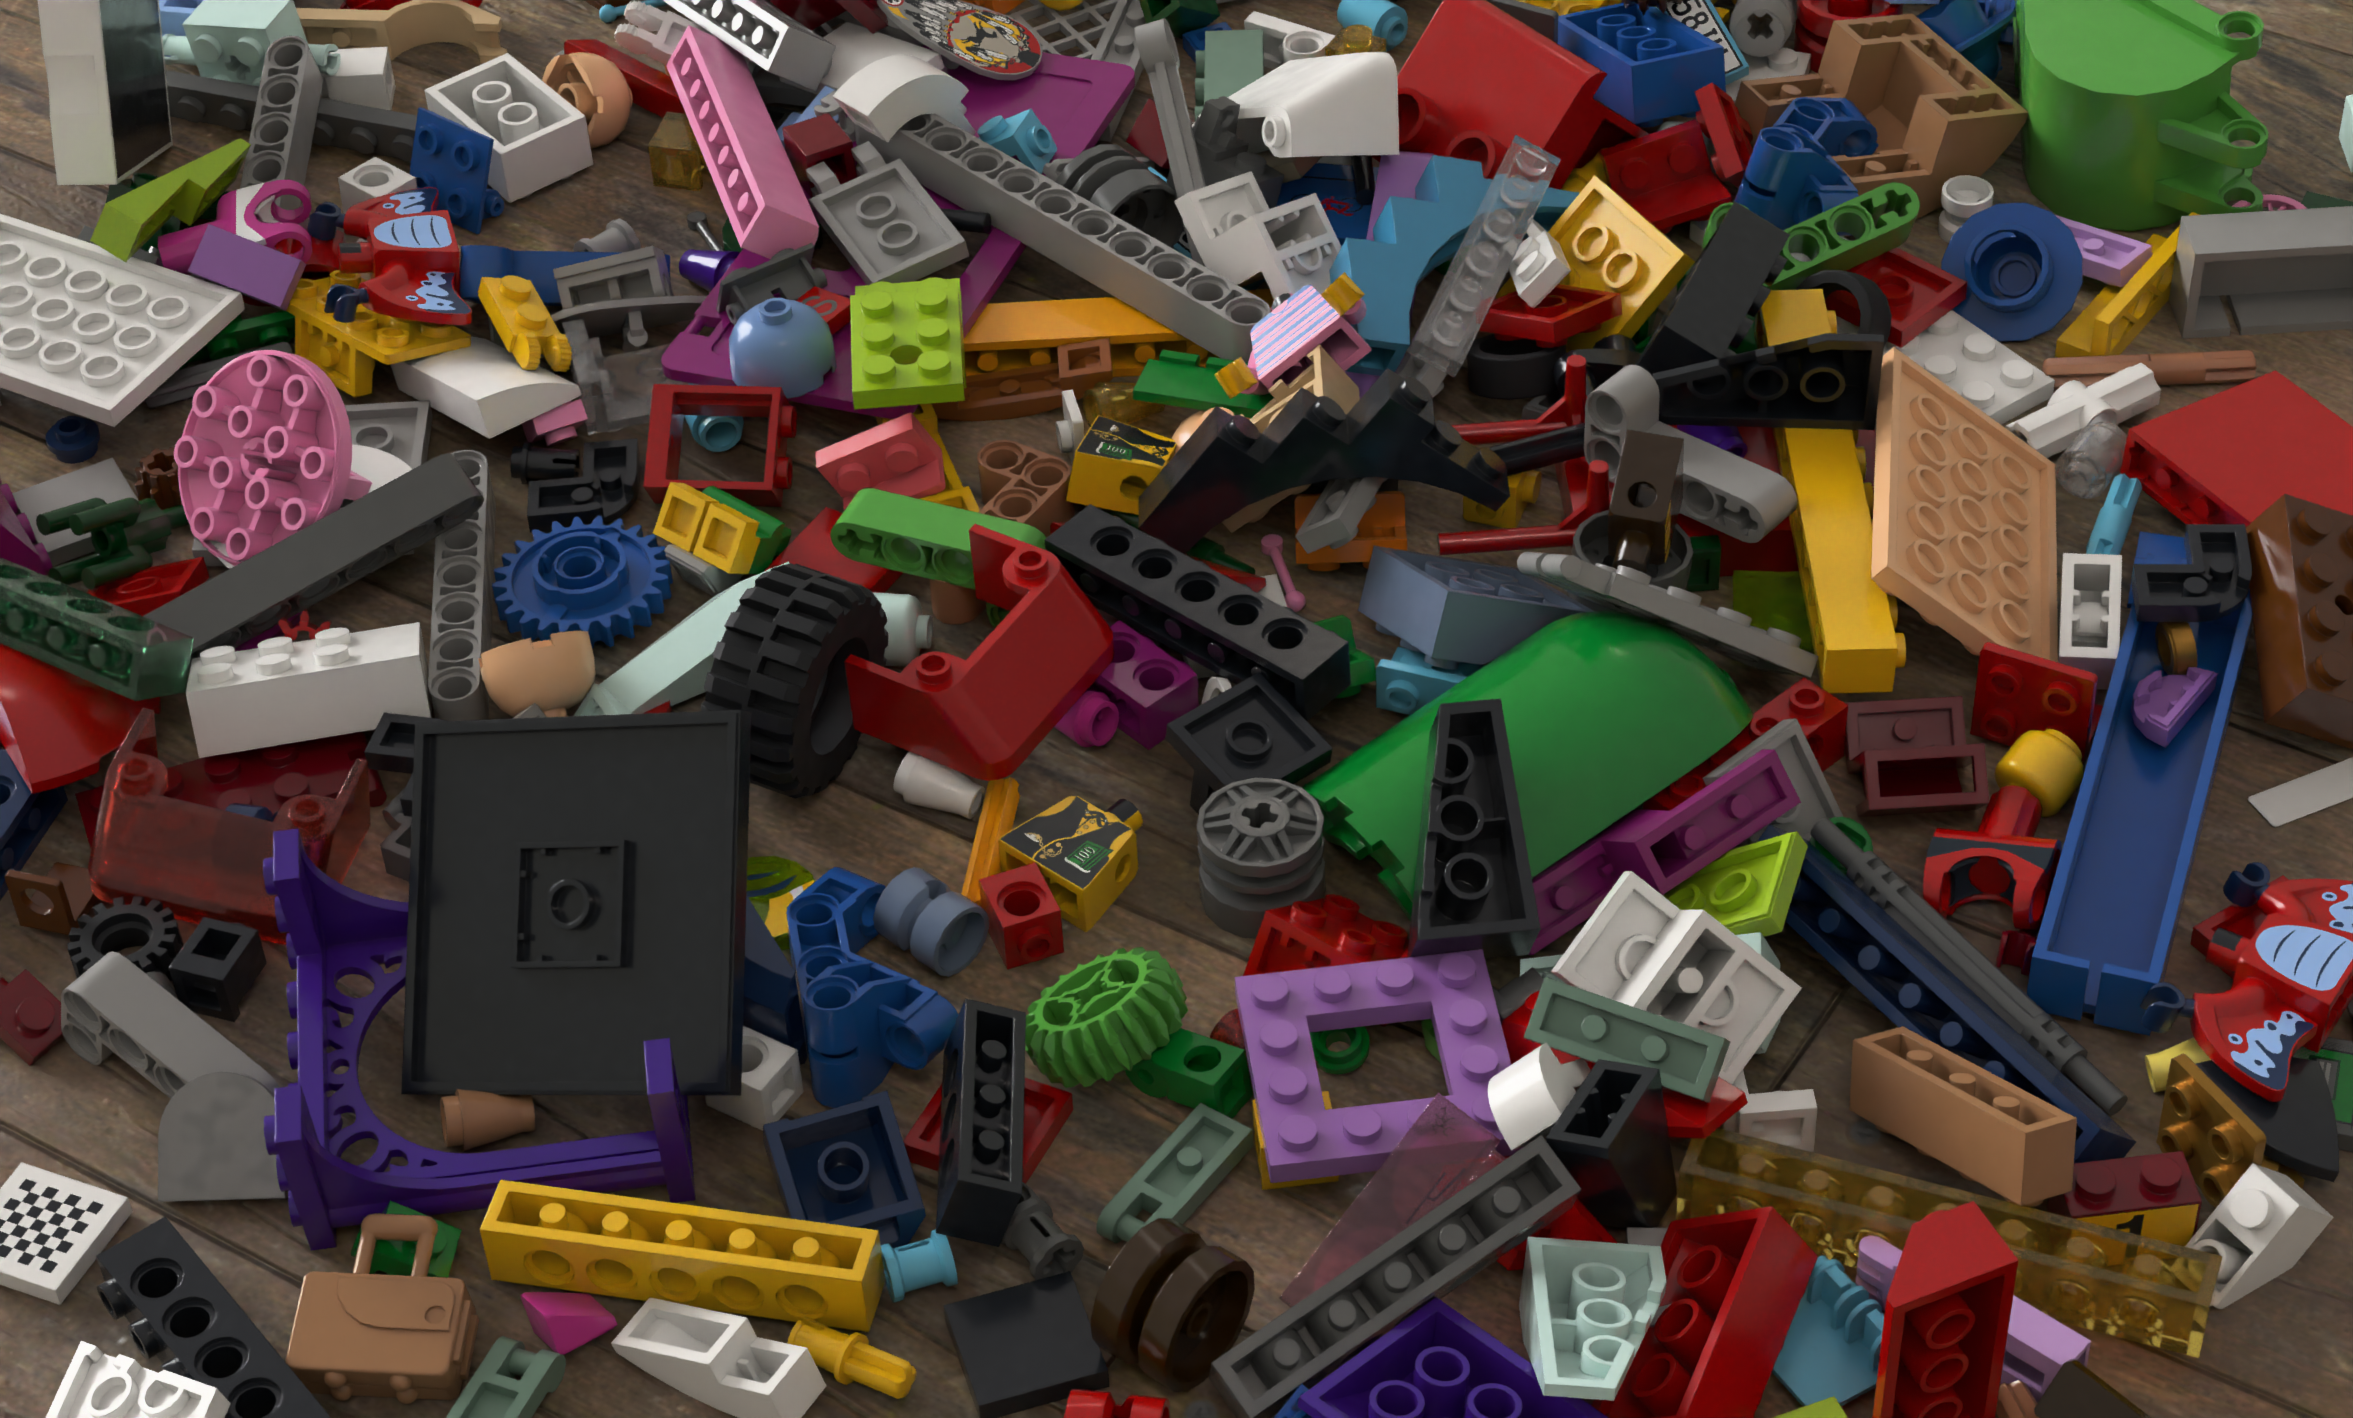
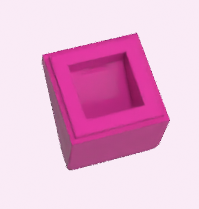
M525 1292L520 1295L533 1332L554 1352L562 1355L571 1352L617 1326L615 1317L589 1293Z

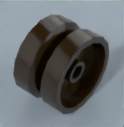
M1158 1218L1142 1227L1123 1246L1107 1270L1097 1292L1090 1319L1092 1339L1101 1349L1124 1363H1139V1367L1149 1378L1173 1392H1188L1209 1377L1211 1363L1228 1352L1238 1339L1248 1317L1255 1291L1254 1271L1247 1261L1221 1246H1206V1243L1198 1233L1174 1219Z

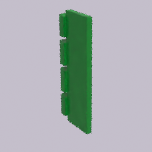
M1164 349L1159 355V360L1148 359L1133 389V400L1203 411L1218 406L1231 410L1234 415L1243 414L1248 418H1252L1274 397L1270 392L1265 395L1239 393L1230 399L1214 374L1234 360L1209 357L1206 362V368L1200 367V355Z

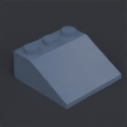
M1379 546L1373 547L1358 608L1359 612L1376 622L1375 629L1377 631L1400 637L1399 645L1406 649L1426 654L1424 659L1426 663L1451 670L1458 669L1459 662L1478 665L1489 663L1556 620L1578 613L1594 612L1538 578L1521 573L1515 567Z

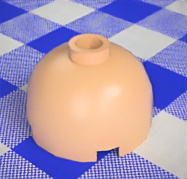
M577 52L558 55L546 66L542 81L586 116L591 149L611 143L625 129L633 101L631 89L622 72L613 62L594 53Z
M588 631L550 634L551 640L532 642L531 638L498 646L480 655L481 658H478L482 679L490 698L501 711L512 717H515L534 703L539 706L546 717H568L566 710L580 704L584 700L594 683L596 675L594 653Z

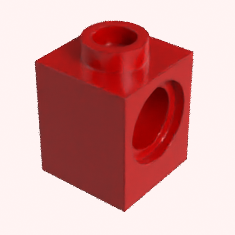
M1036 862L979 879L981 907L988 914L989 918L988 933L1007 970L1064 952L1061 910Z

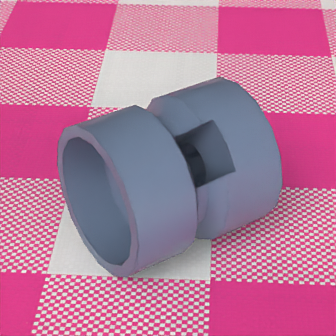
M916 867L904 870L892 879L883 890L876 904L873 917L874 928L882 937L903 951L910 949L911 954L916 960L937 974L947 977L961 972L974 960L986 940L989 929L988 914L982 907L962 894L951 891L947 884L924 869Z

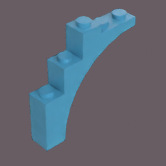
M1432 155L1415 187L1416 199L1390 196L1373 227L1374 241L1347 237L1329 270L1331 284L1345 272L1365 294L1362 299L1366 304V315L1360 323L1350 325L1366 341L1372 351L1346 370V372L1381 376L1387 368L1395 372L1410 346L1409 312L1415 287L1434 268L1461 252L1492 242L1527 239L1529 236L1523 227L1531 219L1538 222L1548 232L1579 195V192L1486 179L1483 177L1481 162Z

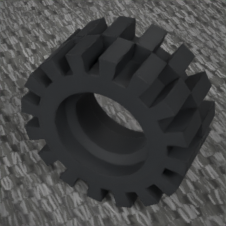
M133 896L132 903L129 905L125 904L123 897L114 898L113 903L115 907L106 909L103 903H100L93 907L95 917L92 918L84 913L77 920L80 928H71L69 933L71 942L67 943L77 978L108 952H118L129 947L143 946L140 950L124 957L143 972H161L172 981L168 967L184 946L173 912L169 907L163 909L162 902L152 899L146 905L144 896Z

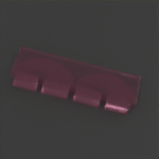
M1437 1093L1279 1299L1290 1308L1506 1160L1503 1155L1495 1150L1501 1140L1440 1093Z

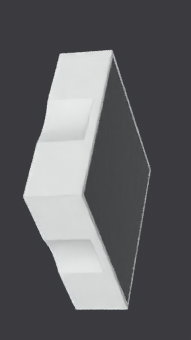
M37 0L43 56L49 89L50 122L57 185H117L173 145L159 0Z

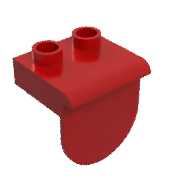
M1443 0L1397 76L1399 151L1434 153L1437 156L1481 162L1483 177L1486 179L1503 180L1560 190L1574 168H1582L1600 149L1617 145L1626 132L1636 138L1649 135V133L1593 99V96L1607 75L1606 72L1486 0ZM1381 155L1372 156V158L1380 162ZM1525 239L1510 240L1507 243L1510 242L1513 245L1519 246Z

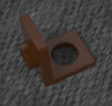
M59 862L54 863L46 876L15 870H8L4 876L20 926L69 935L72 927L79 928L77 920L84 913L86 915L89 914L110 882L105 871ZM25 889H35L36 891L29 899Z

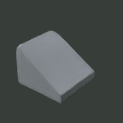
M669 544L664 550L665 556L684 581L711 596H715L737 584L744 575L729 574L693 555V552H687L676 545Z

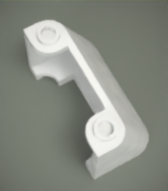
M1363 52L1290 60L1227 97L1240 104L1236 135L1238 138L1249 143L1247 151L1249 153L1255 154L1270 150L1274 156L1279 158L1399 155L1398 78L1395 62L1389 53Z

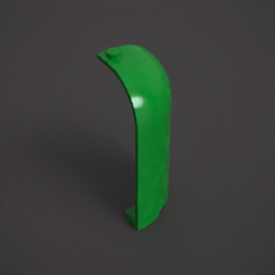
M1617 611L1578 613L1556 620L1533 633L1302 786V788L1315 798L1324 816L1323 836L1326 841L1344 847L1359 861L1367 855L1373 857L1384 869L1377 874L1378 881L1396 900L1411 922L1429 734L1440 704L1501 699L1532 878L1718 752L1750 723L1753 718V712L1738 692L1730 675L1722 668H1719L1700 649L1675 631L1653 620Z

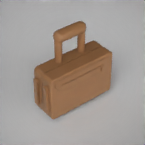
M369 1214L361 1223V1235L353 1273L313 1271L305 1275L288 1346L286 1363L312 1394H331L332 1397L339 1401H345L351 1396L393 1397L403 1404H411L416 1399L453 1400L459 1396L463 1379L468 1380L479 1317L475 1315V1305L463 1280L459 1278L427 1277L434 1241L438 1233V1224L432 1217L425 1215ZM376 1240L417 1242L411 1276L369 1274Z

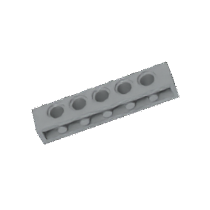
M662 0L768 72L811 90H817L821 79L828 74L831 68L832 55L836 46L765 0Z

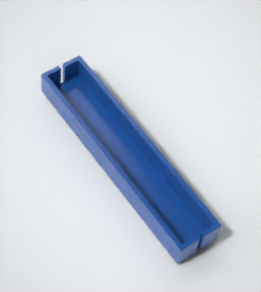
M2148 559L2144 560V564H2169ZM2250 589L2244 603L2233 613L2212 621L2188 622L2196 643L2197 668L2218 673L2216 686L2212 694L2166 748L2146 738L2134 725L2131 714L2133 694L2139 681L2152 672L2162 670V677L2168 675L2161 665L2156 648L2155 630L2159 622H2137L2133 599L2032 955L2027 995L2046 1013L2080 1021L2083 1012L2095 1014L2094 1024L2150 1036L2151 1030L2145 1028L2141 1023V1018L2146 1010L2142 1009L2140 1004L2151 987L2164 982L2252 633L2253 616Z

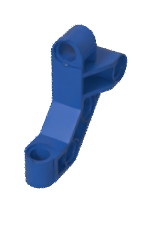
M1800 97L1794 99L1772 127L1760 130L1734 202L1747 207L1750 211L1781 230H1785L1858 197V190L1850 182L1851 179L1831 156L1846 155L1847 157L1872 155L1878 147L1876 128L1856 105L1846 98ZM1837 232L1839 236H1853L1847 232Z
M834 867L828 870L822 877L792 900L787 907L786 913L791 962L797 982L813 1095L819 1103L832 1108L861 1101L862 1097L868 1096L883 1082L894 1062L912 1070L923 1069L945 1049L959 1015L947 999L940 996L937 991L921 985L920 981L855 954L879 934L874 928L873 917L876 904L886 887L841 867Z

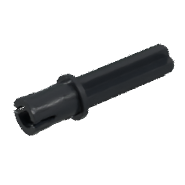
M1585 423L1495 445L1489 449L1503 460L1507 468V476L1584 457Z

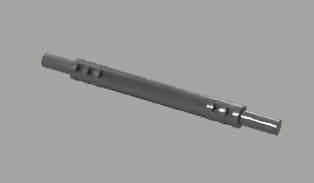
M1822 818L1813 826L1810 835L1847 869L1846 876L2066 1078L2069 1077L2109 1115H2114L2124 1107L2128 1097L2086 1059L2088 1051L1873 851L1864 852L1828 818Z

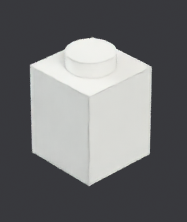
M388 47L338 49L336 53H340L341 58L337 73L334 75L321 73L323 78L322 97L335 101L392 110L396 85Z

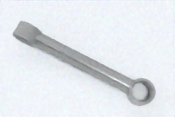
M1166 18L1135 27V38L1143 66L1149 76L1177 198H1180L1188 192L1206 187L1178 71L1180 60L1176 42ZM1185 228L1192 260L1205 267L1189 232Z

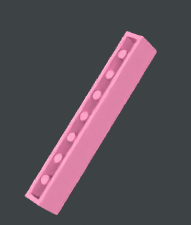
M688 25L666 67L740 247L771 259L775 254L784 249L792 248L796 250L810 243L815 245L818 238L819 225L743 55L719 38Z

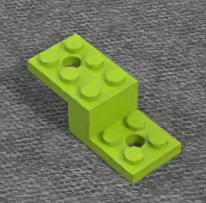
M932 277L923 281L901 283L881 281L870 285L855 286V295H850L854 410L965 401L966 370L960 278L943 279Z

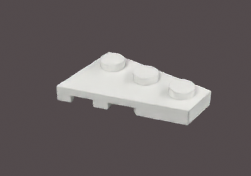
M81 1341L46 1418H225L231 1403L215 1387L166 1370L159 1373L143 1368L135 1359L121 1354L115 1358L103 1354L97 1346Z

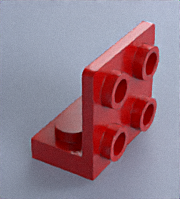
M1695 119L1599 151L1608 186L1663 234L1670 232L1674 225L1689 220L1707 221L1715 208L1721 204L1733 203L1731 194L1711 170L1701 127Z
M1986 642L1980 651L1970 734L2012 746L2019 736L2029 730L2044 731L2046 729H2054L2062 732L2076 743L2081 750V761L2084 766L2090 754L2103 706L2095 704L2098 676L2089 671Z
M1328 894L1325 898L1307 902L1295 901L1292 905L1265 911L1243 976L1399 959L1408 949V932L1396 924L1370 919L1358 912L1360 907L1356 902L1340 895Z

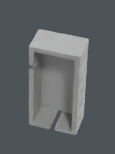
M2353 206L2181 216L2169 303L2182 339L2230 336L2231 327L2219 297L2221 295H2226L2240 335L2353 329Z

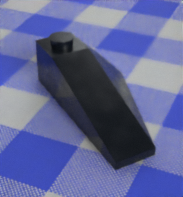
M1826 333L1653 373L1652 376L1659 387L1660 394L1659 421L1667 425L1874 430L1884 350V335Z

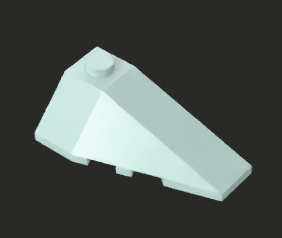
M772 568L740 581L713 596L599 685L604 687L632 714H642L667 701H670L671 706L706 692L704 689L706 676L712 669L714 662L712 655L717 641L721 642L726 631L724 625L731 612H736L740 605L739 599L748 588L755 587V580L763 573L771 571Z
M1542 1237L1527 1238L1519 1310L1523 1342L1543 1396L1614 1401L1665 1294L1667 1280L1661 1246Z

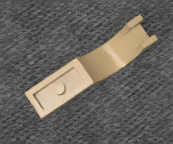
M412 0L396 5L390 10L296 8L308 44H335L338 49L388 47L391 61L402 52L413 47L434 42H449L467 46L478 54L480 63H486L507 53V49L500 45L498 34L503 26L501 17L461 0Z

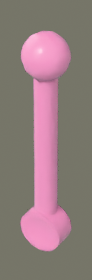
M1276 534L1265 535L1261 539V551L1272 558L1286 593L1284 599L1287 607L1294 612H1298L1305 606L1306 599L1300 591L1296 590L1281 554L1283 551V539Z

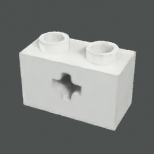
M2063 553L2058 663L2095 673L2098 676L2097 689H2108L2120 647L2122 555Z

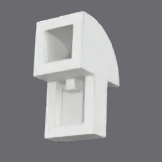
M1546 1042L1490 1079L1488 1098L1491 1111L1511 1151L1526 1146L1540 1135L1544 1138L1549 1134L1591 1071L1584 1059L1561 1064Z

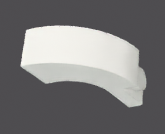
M892 55L878 59L857 71L833 95V98L853 123L886 142H889L905 123L923 114H936L972 135L976 132L965 118L964 114L967 109L961 103V100L969 91L966 86L952 76L915 56Z

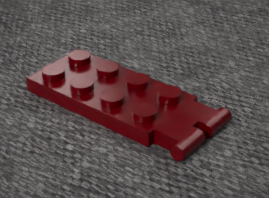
M364 731L204 757L76 793L75 796L96 870L107 872L110 884L213 854L217 824L224 810L233 803L266 807L271 810L273 815L276 811L282 809L312 813L318 817L320 823L332 820L330 812L363 802L369 807L382 805L386 801L387 795L378 770L368 769L364 753L368 742Z

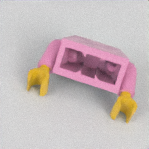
M1344 272L1322 294L1310 284L1303 286L1295 294L1286 293L1278 296L1271 306L1272 312L1256 323L1250 331L1253 351L1251 352L1248 365H1246L1242 357H1239L1215 373L1214 376L1230 399L1239 393L1265 395L1269 393L1268 389L1281 379L1288 386L1313 363L1307 354L1318 344L1326 350L1345 372L1372 351L1366 341L1350 325L1360 323L1366 315L1367 308L1362 299L1365 295L1364 292Z

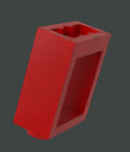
M653 384L643 487L655 504H663L670 482L685 483L700 492L708 486H715L751 506L782 507L783 489H790L793 479L791 457H786L787 439L795 438L796 407L790 406L781 387ZM684 415L769 417L764 482L678 480Z

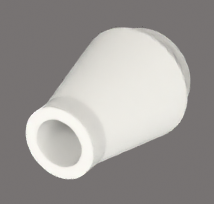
M910 751L902 760L893 784L894 791L903 795L905 803L959 814L968 819H972L977 813L985 794L983 786L972 782L959 771Z

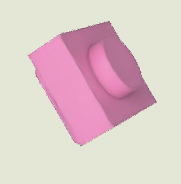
M579 399L564 403L522 423L528 442L534 443L545 439L547 446H552L577 437L576 429L588 417L582 400Z

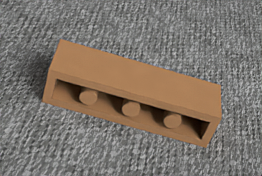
M1903 1026L1853 1040L1850 1111L1875 1124L1878 1130L1893 1134L1913 1145L1922 1155L1936 1158L1959 1171L1963 1178L1979 1182L2002 1195L2003 1199L2012 1205L2033 1207L2040 1205L2044 1199L2072 1191L2076 1117Z

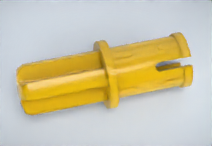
M805 1316L802 1321L798 1320L788 1337V1344L808 1348L816 1366L833 1373L836 1381L845 1385L856 1381L896 1399H900L908 1395L911 1385L916 1379V1369L911 1366L909 1361L869 1345L867 1336L858 1332L851 1335L843 1334Z

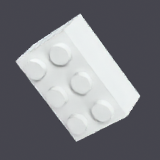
M509 53L424 90L429 111L494 139L488 185L498 191L509 203L526 198L539 189L559 180L567 179L574 175V173L593 165L586 116Z

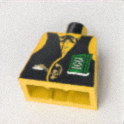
M1098 415L1075 451L1066 501L1087 506L1091 504L1098 508L1139 515V496L1174 457L1177 444L1173 439Z
M1069 796L998 839L1001 873L1036 862L1061 910V918L1084 932H1088L1137 874L1138 854L1135 831L1143 825L1142 815L1136 806L1126 799H1119L1104 812L1079 796Z

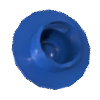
M1943 0L1916 16L1991 81L1995 80L1999 70L2003 69L2001 66L2002 55L1998 43L2002 40L2001 33L2016 15L2014 9L2006 10L1987 19L1978 0Z
M2026 202L1996 204L1971 215L1952 235L1941 261L1942 270L1967 281L1966 299L1952 310L1998 342L2027 341L2052 330L2072 310L2083 284V256L2072 231L2051 211Z

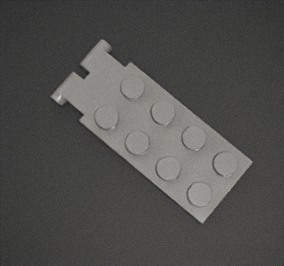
M1524 552L1517 560L1519 571L1525 575L1536 577L1613 611L1638 615L1658 622L1680 634L1691 643L1763 672L1811 678L1819 657L1800 649L1799 646L1802 639L1798 636L1769 627L1768 631L1751 626V617L1728 608L1719 607L1717 611L1700 605L1702 597L1673 586H1669L1668 590L1651 585L1649 584L1651 576L1633 568L1618 565L1617 569L1600 563L1590 564L1574 555Z

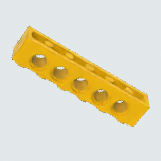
M499 1181L480 1227L491 1280L647 1301L651 1297L713 1311L793 1322L802 1321L803 1317L806 1316L829 1327L865 1332L870 1331L886 1281L879 1230L515 1181Z

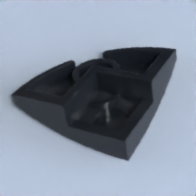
M2292 1057L2283 1099L2278 1102L2268 1101L2250 1091L2230 1077L2212 1060L2196 1064L2264 1132L2266 1136L2264 1156L2301 1173L2331 1182L2335 1181L2339 1174L2338 1132L2331 1094L2319 1061Z

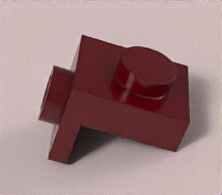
M25 969L10 983L4 978H0V1038L31 1066L62 1040L64 1036L61 1030V1002Z

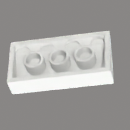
M471 337L470 347L390 364L399 390L419 401L429 400L432 408L489 439L582 395L578 385L540 366L536 370H522L512 352H508L507 349L484 338Z

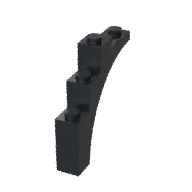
M1387 368L1347 415L1331 398L1326 396L1317 397L1303 387L1300 388L1262 433L1247 418L1241 415L1232 416L1216 406L1139 496V529L1154 538L1164 541L1168 546L1186 554L1213 527L1250 504L1290 488L1330 479L1364 477L1421 482L1459 493L1497 511L1510 497L1507 468L1503 460L1488 448L1478 449L1462 439L1457 430L1445 421L1437 420L1435 422L1432 395L1420 381L1412 377L1404 379Z

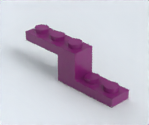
M1762 749L1670 811L1632 810L1533 877L1532 882L1541 929L1528 955H1534L1591 917L1624 871L1634 872L1661 895H1664L1801 803L1776 751Z

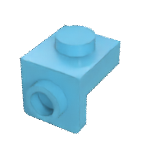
M1032 109L1006 119L1001 115L993 117L985 122L977 131L980 140L1010 157L1017 155L1023 164L1042 174L1044 165L1050 162L1057 151V146L1049 130L1042 125Z

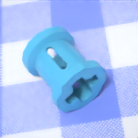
M936 1229L931 1231L930 1238L896 1248H892L889 1243L881 1245L885 1282L893 1303L904 1300L905 1292L943 1282L946 1287L958 1284L955 1262L946 1235L936 1233Z

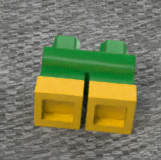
M670 482L653 534L687 552H693V555L729 574H760L764 572L772 563V560H775L788 546L792 535L791 529L785 527L784 522L715 486H708L700 492L685 483Z

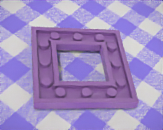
M1483 949L1235 977V997L1270 1183L1509 1156L1523 1148L1511 1151L1497 1126L1489 1104L1488 1084L1490 1079L1509 1067L1511 1061ZM1431 1019L1449 1096L1325 1110L1309 1032ZM1446 1108L1445 1117L1443 1118V1120L1447 1121L1450 1118H1453L1454 1120H1449L1444 1124L1440 1120H1438L1436 1125L1440 1127L1443 1124L1442 1127L1444 1129L1449 1127L1450 1129L1455 1130L1452 1132L1451 1130L1447 1129L1444 1132V1134L1446 1136L1448 1135V1137L1443 1136V1130L1441 1128H1438L1437 1126H1435V1128L1433 1129L1435 1132L1431 1130L1433 1128L1432 1126L1428 1125L1425 1127V1125H1427L1428 1123L1434 1126L1435 1122L1437 1121V1118L1434 1115L1439 1114L1437 1117L1441 1119L1444 1116V1111L1441 1109Z

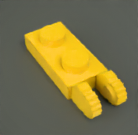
M507 275L503 278L482 277L478 289V297L507 351L513 353L522 370H536L540 364L541 354H543L553 371L567 372L571 365L572 347H570L566 335L559 332L531 280L514 275Z

